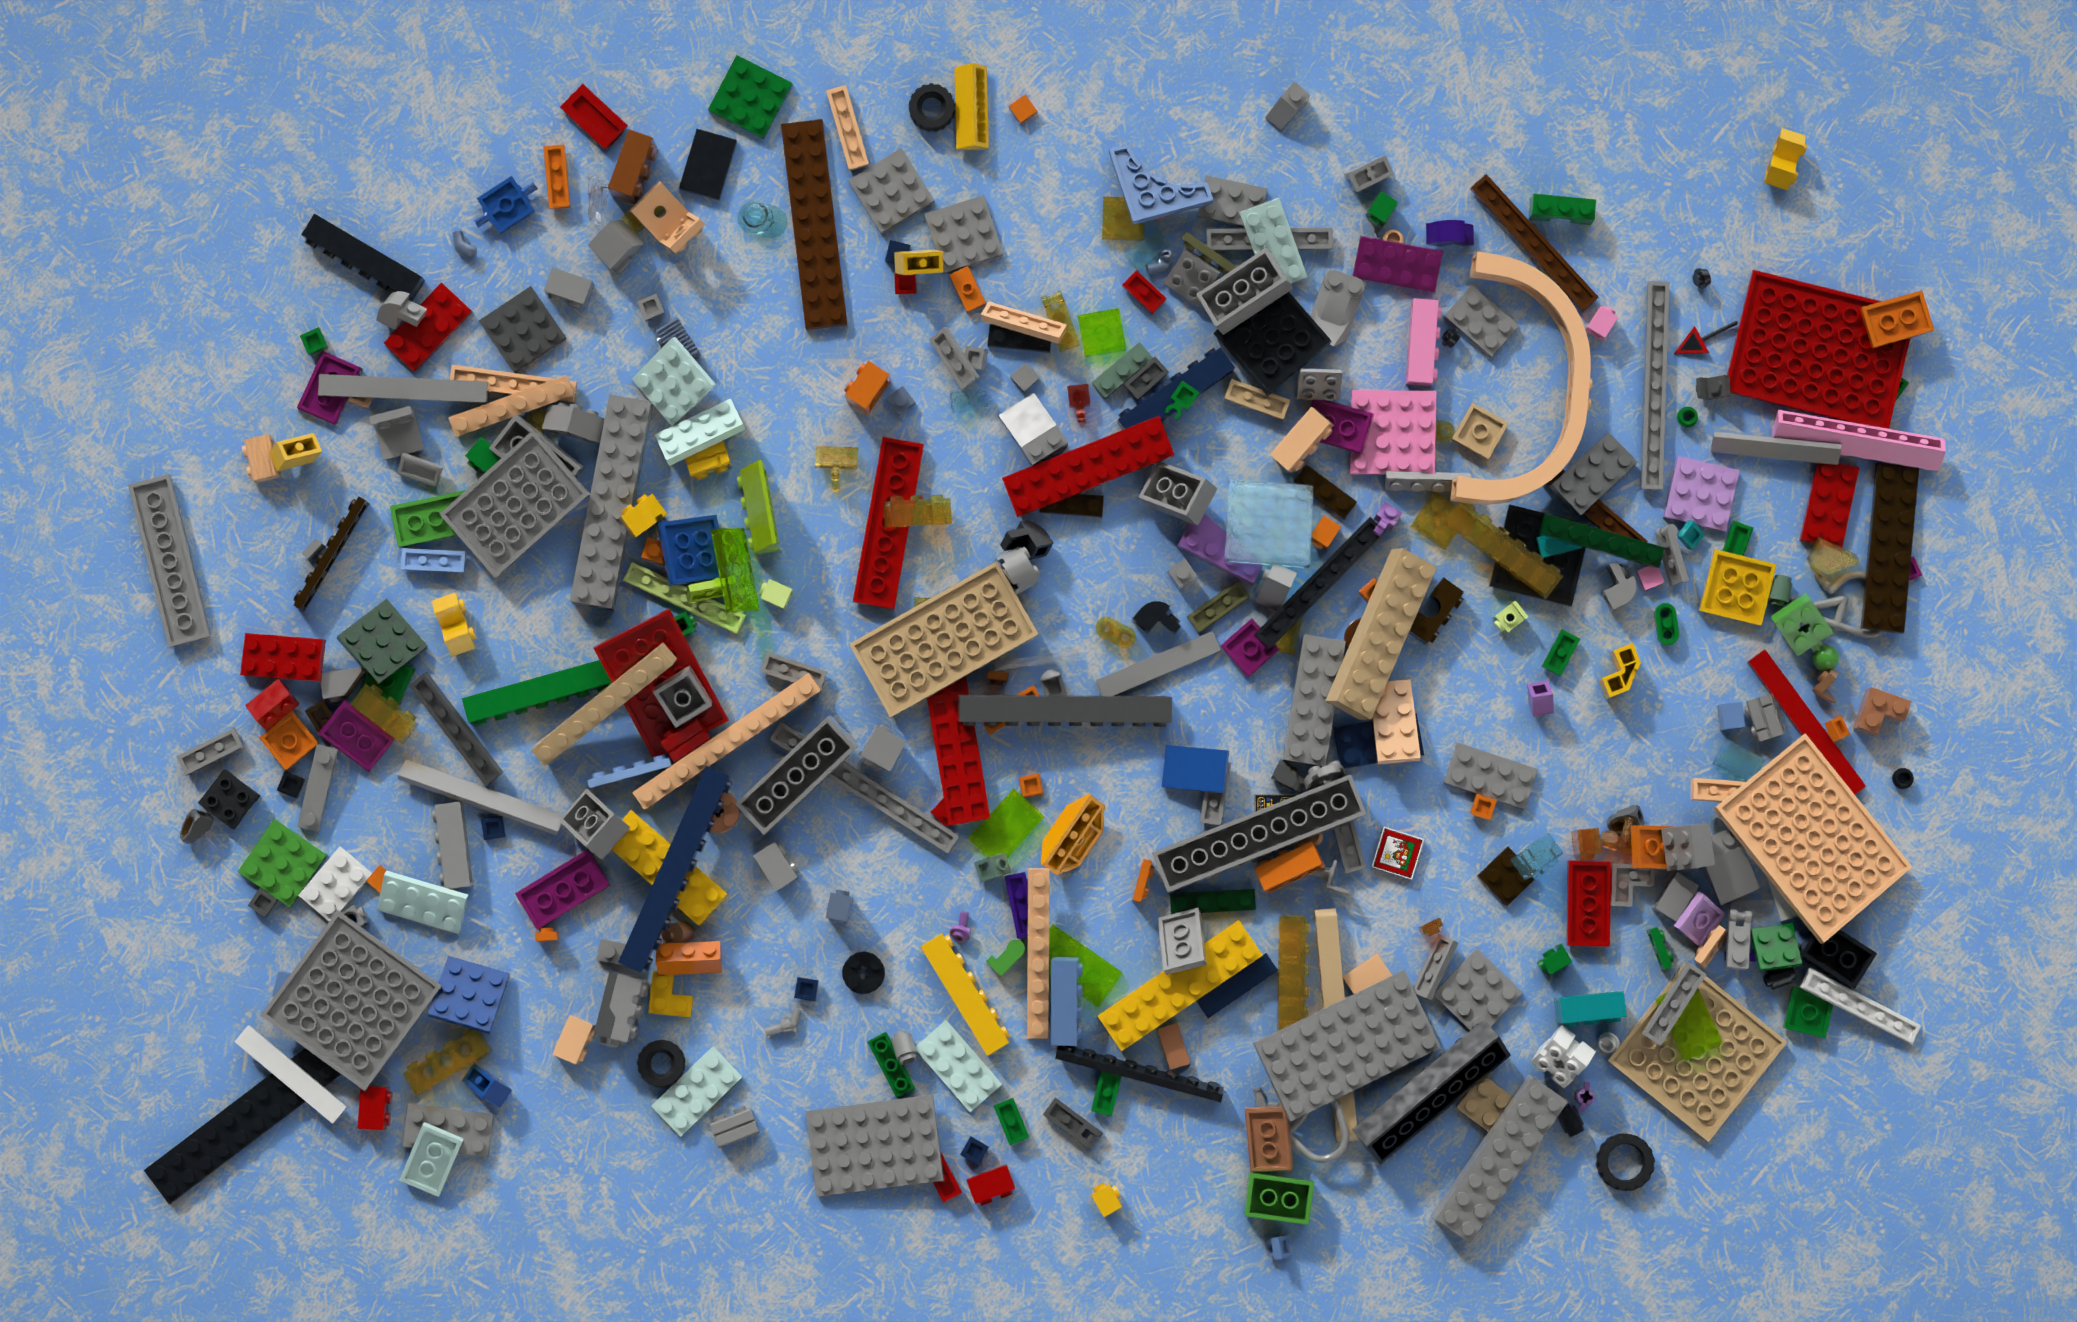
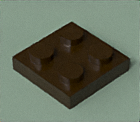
M1508 846L1477 875L1505 906H1508L1537 878L1536 874Z

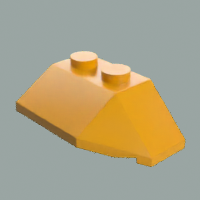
M1090 794L1068 804L1043 839L1040 864L1045 868H1050V871L1057 876L1079 867L1103 833L1105 805Z

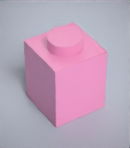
M1600 306L1585 328L1586 332L1603 341L1618 319V316L1615 315L1616 312L1607 306Z

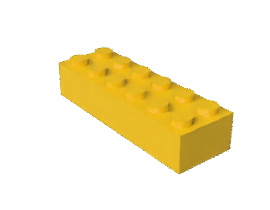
M630 810L622 819L630 828L624 837L615 844L612 851L653 885L671 843L638 814ZM695 866L694 871H689L686 877L689 881L685 891H680L677 897L680 900L678 908L698 926H702L729 894L700 868Z

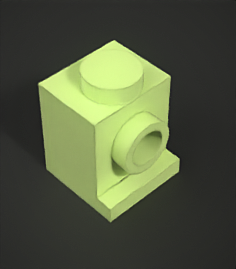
M1515 600L1493 617L1495 620L1494 625L1500 632L1504 631L1507 634L1527 619L1528 615ZM1508 614H1511L1514 619L1512 622H1509L1506 619V616Z

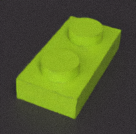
M729 577L715 578L706 582H694L688 585L686 592L688 603L728 596L731 587Z

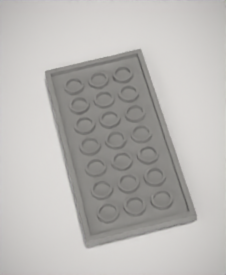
M1405 970L1253 1043L1289 1121H1293L1441 1048Z

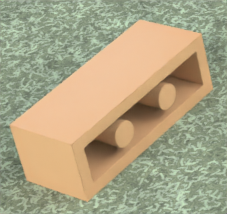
M1311 407L1270 455L1289 472L1298 471L1303 466V460L1308 454L1311 456L1318 449L1317 444L1321 439L1325 440L1332 433L1331 428L1334 425L1319 411Z

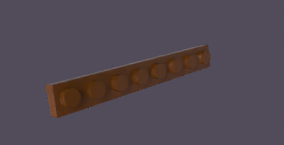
M1487 174L1470 188L1476 197L1564 291L1581 312L1585 311L1599 298Z

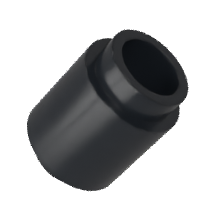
M1790 967L1765 971V975L1762 977L1766 987L1775 990L1791 984L1796 979L1794 968Z
M1566 1104L1557 1119L1564 1133L1572 1137L1585 1130L1583 1127L1584 1123L1575 1105L1570 1107L1569 1104Z

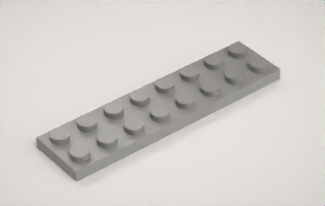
M167 474L129 484L128 487L168 647L172 648L210 638L211 634L171 475Z

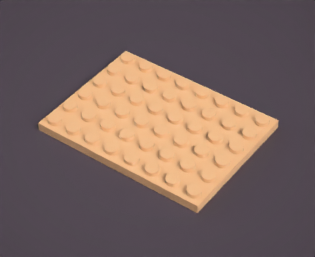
M1806 734L1800 736L1713 808L1820 944L1826 942L1912 868L1910 863Z

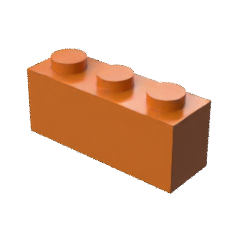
M1306 840L1299 843L1296 849L1291 851L1287 849L1278 853V857L1272 860L1270 858L1262 860L1258 863L1259 866L1254 869L1264 891L1269 894L1326 866L1316 844L1313 841L1309 842Z
M720 941L661 944L658 951H656L658 975L722 973Z

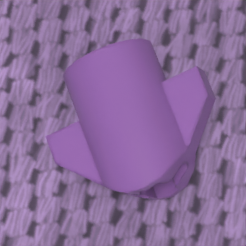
M1584 1081L1583 1088L1578 1089L1574 1094L1575 1101L1580 1104L1578 1111L1585 1112L1586 1106L1594 1102L1595 1095L1590 1090V1082Z

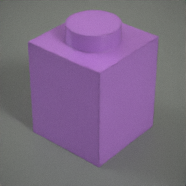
M1543 681L1527 684L1528 704L1533 717L1554 713L1553 692L1549 682Z

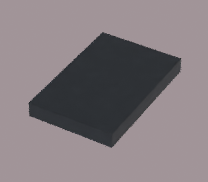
M696 129L679 189L720 201L737 140Z

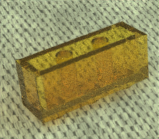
M930 495L931 499H923V496H910L911 500H903L902 496L890 497L891 501L884 502L885 528L952 524L950 498H943V495Z
M365 684L350 704L397 741L404 744L419 725L415 721L417 717L408 710L404 713L398 708L400 704L392 697L386 699L381 694L384 691L375 684L372 686Z

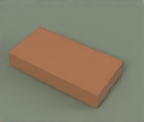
M1178 1023L1157 1029L1169 1069L1172 1070L1191 1064Z

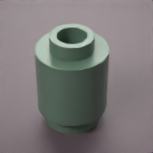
M1775 575L1768 598L1771 601V605L1784 607V604H1789L1793 585L1791 577Z

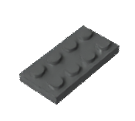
M1608 432L1559 477L1550 488L1580 517L1638 462Z

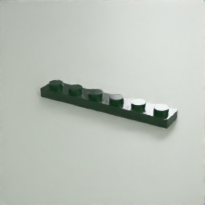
M1544 514L1539 535L1654 568H1660L1665 547L1550 514Z

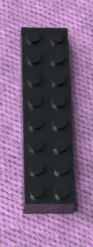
M1483 1020L1476 1024L1464 1037L1459 1038L1447 1051L1442 1052L1434 1062L1424 1067L1422 1072L1415 1078L1410 1079L1403 1088L1392 1094L1385 1103L1375 1108L1373 1113L1360 1121L1352 1131L1365 1149L1381 1165L1508 1059L1511 1054L1499 1035Z

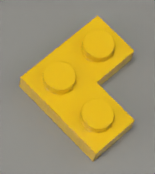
M653 971L648 1013L691 1018L694 996L673 994L675 975H658L657 971Z

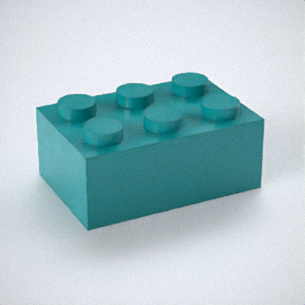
M1624 991L1554 998L1556 1022L1562 1023L1565 1027L1579 1026L1578 1022L1584 1021V1025L1600 1024L1601 1019H1605V1023L1621 1022V1017H1627Z

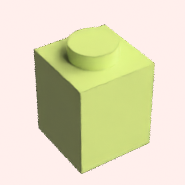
M769 579L767 583L764 582L762 584L759 594H761L762 601L785 610L793 590Z

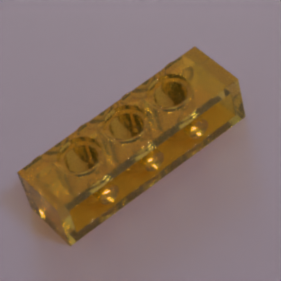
M469 1029L462 1033V1039L458 1041L452 1039L443 1045L445 1049L437 1053L434 1050L425 1055L426 1060L420 1064L418 1061H415L406 1067L408 1071L404 1072L403 1075L414 1094L417 1096L491 1053L493 1050L483 1033ZM464 1043H467L471 1048L467 1056L463 1055L460 1051ZM446 1054L452 1058V1063L448 1067L442 1063V1058ZM427 1065L431 1066L434 1071L430 1078L426 1077L423 1073Z

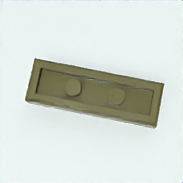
M1237 580L1189 614L1187 619L1197 633L1200 634L1248 600L1250 596L1239 580Z

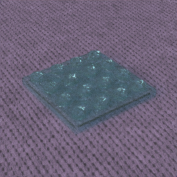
M1229 479L1225 561L1273 565L1274 563L1281 566L1309 568L1313 486Z

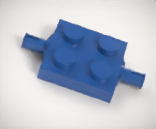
M510 176L476 198L482 206L484 214L473 221L478 228L489 221L501 235L535 212L529 202L528 195L538 190L534 182L522 188Z

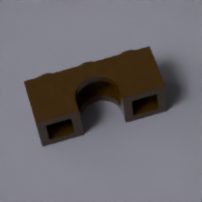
M1443 577L1429 596L1437 602L1439 607L1438 614L1434 617H1427L1418 612L1409 634L1424 645L1429 641L1433 643L1440 634L1437 629L1441 624L1445 626L1452 617L1449 614L1452 608L1457 609L1464 600L1461 597L1464 591Z

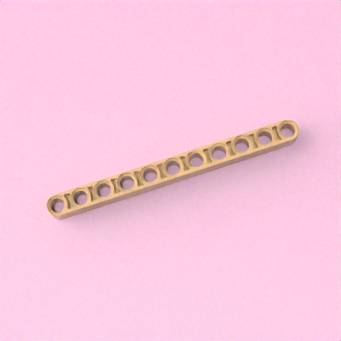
M1336 908L1314 910L1323 1009L1345 998ZM1354 1091L1337 1099L1342 1107L1348 1127L1349 1142L1358 1141L1357 1136L1352 1131L1357 1125ZM1332 1106L1336 1143H1340L1342 1141V1133Z

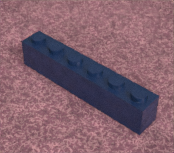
M1221 347L1217 350L1212 348L1204 354L1206 358L1198 362V360H1195L1187 366L1189 370L1183 374L1178 372L1170 378L1171 382L1166 386L1161 384L1155 388L1152 396L1149 398L1144 396L1136 402L1137 406L1132 410L1127 408L1119 414L1120 418L1117 420V423L1124 430L1157 416H1160L1162 422L1176 412V410H1170L1168 414H1165L1166 408L1175 403L1170 398L1182 381L1200 392L1199 395H1201L1234 372L1235 366Z

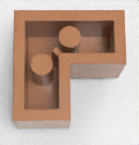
M1870 687L1865 690L1853 729L1872 736L1877 735L1884 718L1898 723L1904 722L1912 701Z

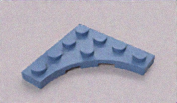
M1129 144L1109 149V155L1133 225L1213 204V197L1208 182L1181 185L1171 184L1167 180L1147 172L1135 157Z

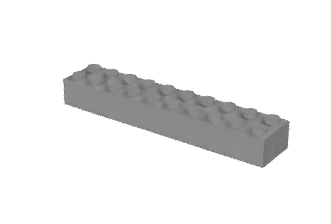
M609 394L570 602L573 604L611 611L615 609L629 536L628 530L619 518L623 515L621 513L623 509L630 504L633 507L635 505L653 411L651 401Z
M1350 774L1152 852V855L1169 894L1364 817L1367 813Z

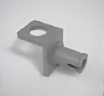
M1334 860L1333 866L1330 868L1325 867L1310 874V876L1325 879L1327 889L1351 896L1352 892L1332 886L1339 865L1337 860Z

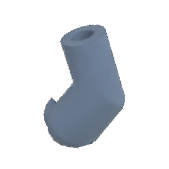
M1168 249L1163 250L1156 263L1146 265L1147 274L1165 272L1172 262V252Z

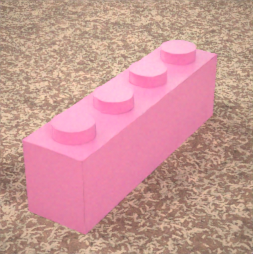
M1413 298L1411 302L1406 385L1431 387L1433 381L1437 380V369L1434 368V360H1438L1439 348H1435L1436 340L1440 338V327H1437V319H1441L1442 307L1438 306L1439 300Z

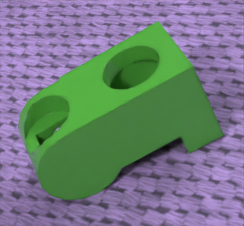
M1012 940L997 959L991 956L986 962L1002 976L1024 954L1025 946L1020 940Z

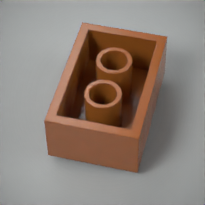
M630 129L628 130L608 185V190L612 197L634 205L637 203V200L642 198L644 193L643 183L645 180L648 181L651 174V169L649 168L651 161H655L658 155V149H656L657 146L653 137Z

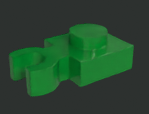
M1182 381L1170 398L1175 403L1166 408L1165 414H1168L1170 410H1176L1177 415L1174 420L1177 421L1181 416V409L1184 408L1188 411L1200 392Z

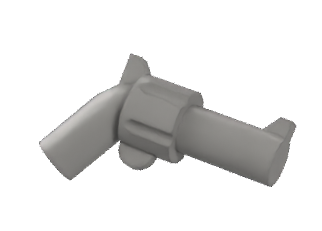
M794 1008L791 1020L789 1017H784L783 1021L780 1022L781 1024L764 1028L767 1039H770L771 1035L781 1032L784 1034L792 1031L797 1033L796 1026L799 1023L801 1010Z

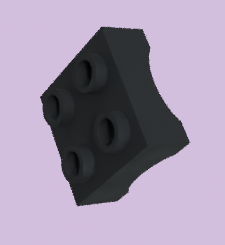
M223 769L198 804L228 827L235 829L261 795L244 784L231 772Z

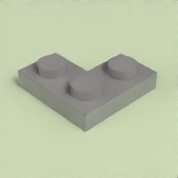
M1612 863L1611 906L1632 907L1633 886L1654 887L1655 869H1633L1632 864Z

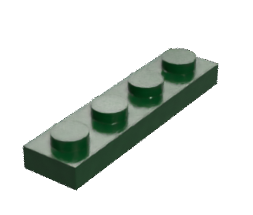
M1255 889L1169 894L1171 914L1199 908L1201 913L1256 910Z

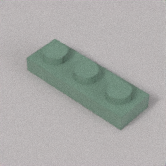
M1139 342L1092 382V385L1106 399L1153 357Z

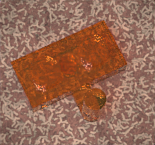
M1626 818L1621 837L1616 832L1603 831L1598 836L1596 844L1632 856L1630 834L1634 819Z

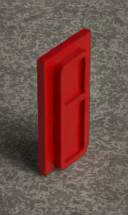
M583 83L560 106L573 121L605 150L628 127L618 115Z

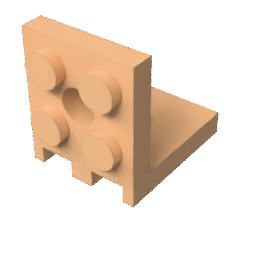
M660 181L629 210L663 247L675 254L683 251L688 245L687 242L692 237H697L705 225L700 218L688 212ZM657 206H663L664 213L660 217H656L654 214Z

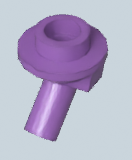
M961 911L959 925H953L950 929V935L957 942L968 941L970 938L971 930L967 928L969 912Z

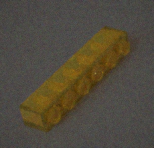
M1459 502L1444 521V524L1546 599L1563 576L1559 574L1561 571L1552 564L1548 566L1544 563V558L1534 551L1531 553L1525 549L1527 546L1519 539L1513 540L1509 537L1510 533L1501 526L1498 528L1494 526L1492 519L1483 513L1480 515L1474 511L1476 508L1472 504Z
M1279 916L1277 1031L1308 1016V1006H1305V998L1309 996V986L1305 985V976H1309V964H1305V955H1309V942H1305L1306 934H1309L1310 923L1306 921V916Z

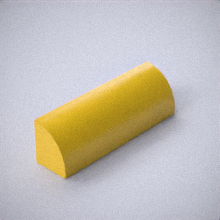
M970 63L954 67L956 149L970 151L988 149L987 66Z

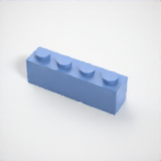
M1053 957L1051 960V1045L1077 1046L1079 1040L1083 1038V1028L1079 1027V1019L1083 1017V1006H1079V998L1083 996V985H1079V976L1083 975V964H1079L1078 957Z

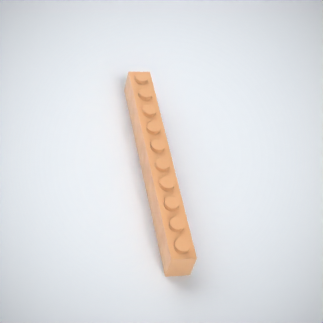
M811 673L806 674L632 793L644 810L650 808L703 772L706 766H712L820 693L822 689Z

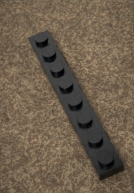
M1369 517L1254 634V637L1270 650L1380 538L1373 533L1378 523Z
M1058 1046L1055 1059L1217 1102L1222 1100L1224 1087L1216 1082L1210 1081L1207 1083L1200 1081L1194 1076H1180L1175 1071H1161L1152 1065L1142 1066L1133 1060L1123 1061L1117 1059L1114 1055L1097 1054L1091 1049L1082 1050L1075 1048V1046Z

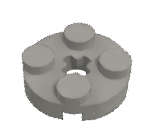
M1333 761L1321 768L1320 766L1310 768L1308 770L1309 775L1305 777L1303 783L1306 790L1309 791V789L1312 790L1345 777L1346 773L1339 761Z

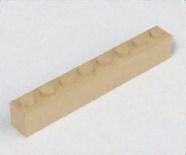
M664 643L660 644L536 743L531 751L546 766L671 667L677 658Z

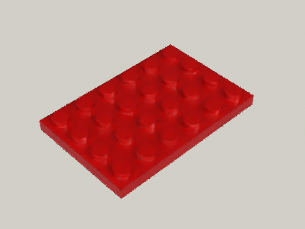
M670 608L593 647L612 683L662 643L677 658L671 667L624 703L652 758L667 753L661 744L662 734L670 728L674 730L678 728H675L654 695L653 687L689 665L712 700L711 707L696 715L707 731L729 721Z

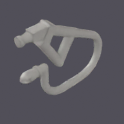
M1858 571L1846 573L1832 585L1822 573L1817 572L1814 576L1815 580L1823 587V590L1826 589L1828 593L1833 594L1851 579L1865 581L1866 573ZM1794 595L1789 599V603L1796 600ZM1839 596L1813 602L1818 610L1838 605L1834 620L1824 617L1833 629L1863 638H1876L1885 633L1875 630L1865 631L1842 623L1849 600L1847 597Z
M1262 1088L1253 1089L1257 1107L1282 1106L1281 1103L1274 1101L1267 1105L1261 1091ZM1337 1099L1330 1103L1338 1119L1342 1141L1338 1149L1333 1153L1322 1156L1313 1154L1293 1135L1298 1127L1310 1116L1309 1113L1290 1123L1291 1144L1313 1162L1327 1163L1336 1160L1348 1147L1349 1131L1342 1107Z

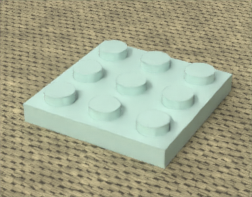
M676 337L671 338L632 378L671 426L676 425L716 385Z

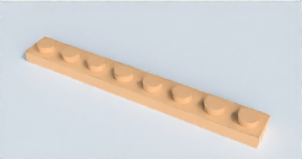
M1028 868L1027 1039H1048L1050 868Z

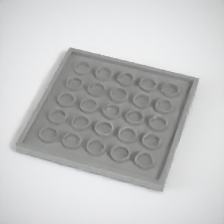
M338 910L262 1012L261 1016L362 1090L366 1091L441 989L442 985Z

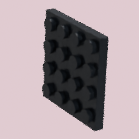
M1287 292L1223 335L1218 329L1213 333L1267 396L1332 342L1290 292Z
M1509 504L1489 587L1571 607L1586 548L1583 547L1541 559L1536 538L1542 536L1539 533L1544 514L1546 513ZM1578 522V523H1581V524H1585V525L1591 526L1590 524Z

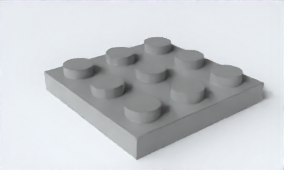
M902 148L848 180L881 234L934 203L933 197Z
M984 195L924 214L935 250L943 251V274L1003 256Z
M1475 948L1439 986L1434 997L1471 1031L1476 1024L1483 1020L1491 1027L1523 992Z

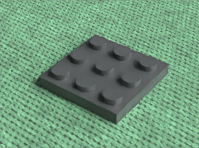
M531 286L479 320L514 373L567 339Z

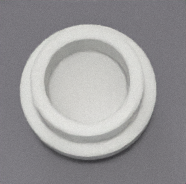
M1605 1032L1599 1037L1598 1045L1603 1052L1611 1053L1618 1049L1620 1042L1616 1035Z

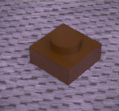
M987 671V680L991 681L990 684L1003 686V682L1008 683V672Z

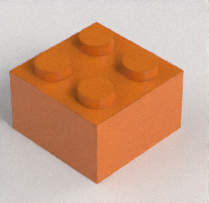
M869 360L866 365L864 363L861 364L856 372L858 375L854 382L850 381L844 390L846 392V401L867 416L891 382L890 374Z

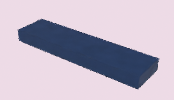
M1265 953L1199 998L1196 1002L1206 1017L1210 1018L1277 972L1278 969L1267 953Z

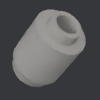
M906 1031L894 1034L891 1043L897 1060L902 1065L914 1062L917 1059V1051L912 1035L906 1033Z

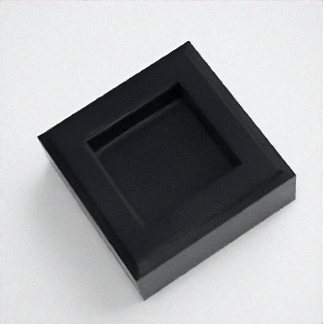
M284 771L277 791L298 798L306 779Z

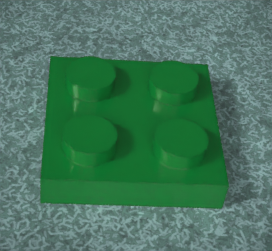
M1793 923L1750 930L1759 972L1802 965Z
M1792 987L1783 1028L1826 1038L1833 1004L1801 988Z

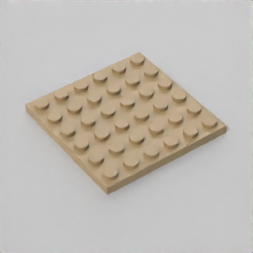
M1685 961L1607 1061L1705 1141L1709 1142L1784 1048L1787 1041L1707 976L1699 985L1661 1046L1643 1036V1030L1688 962Z

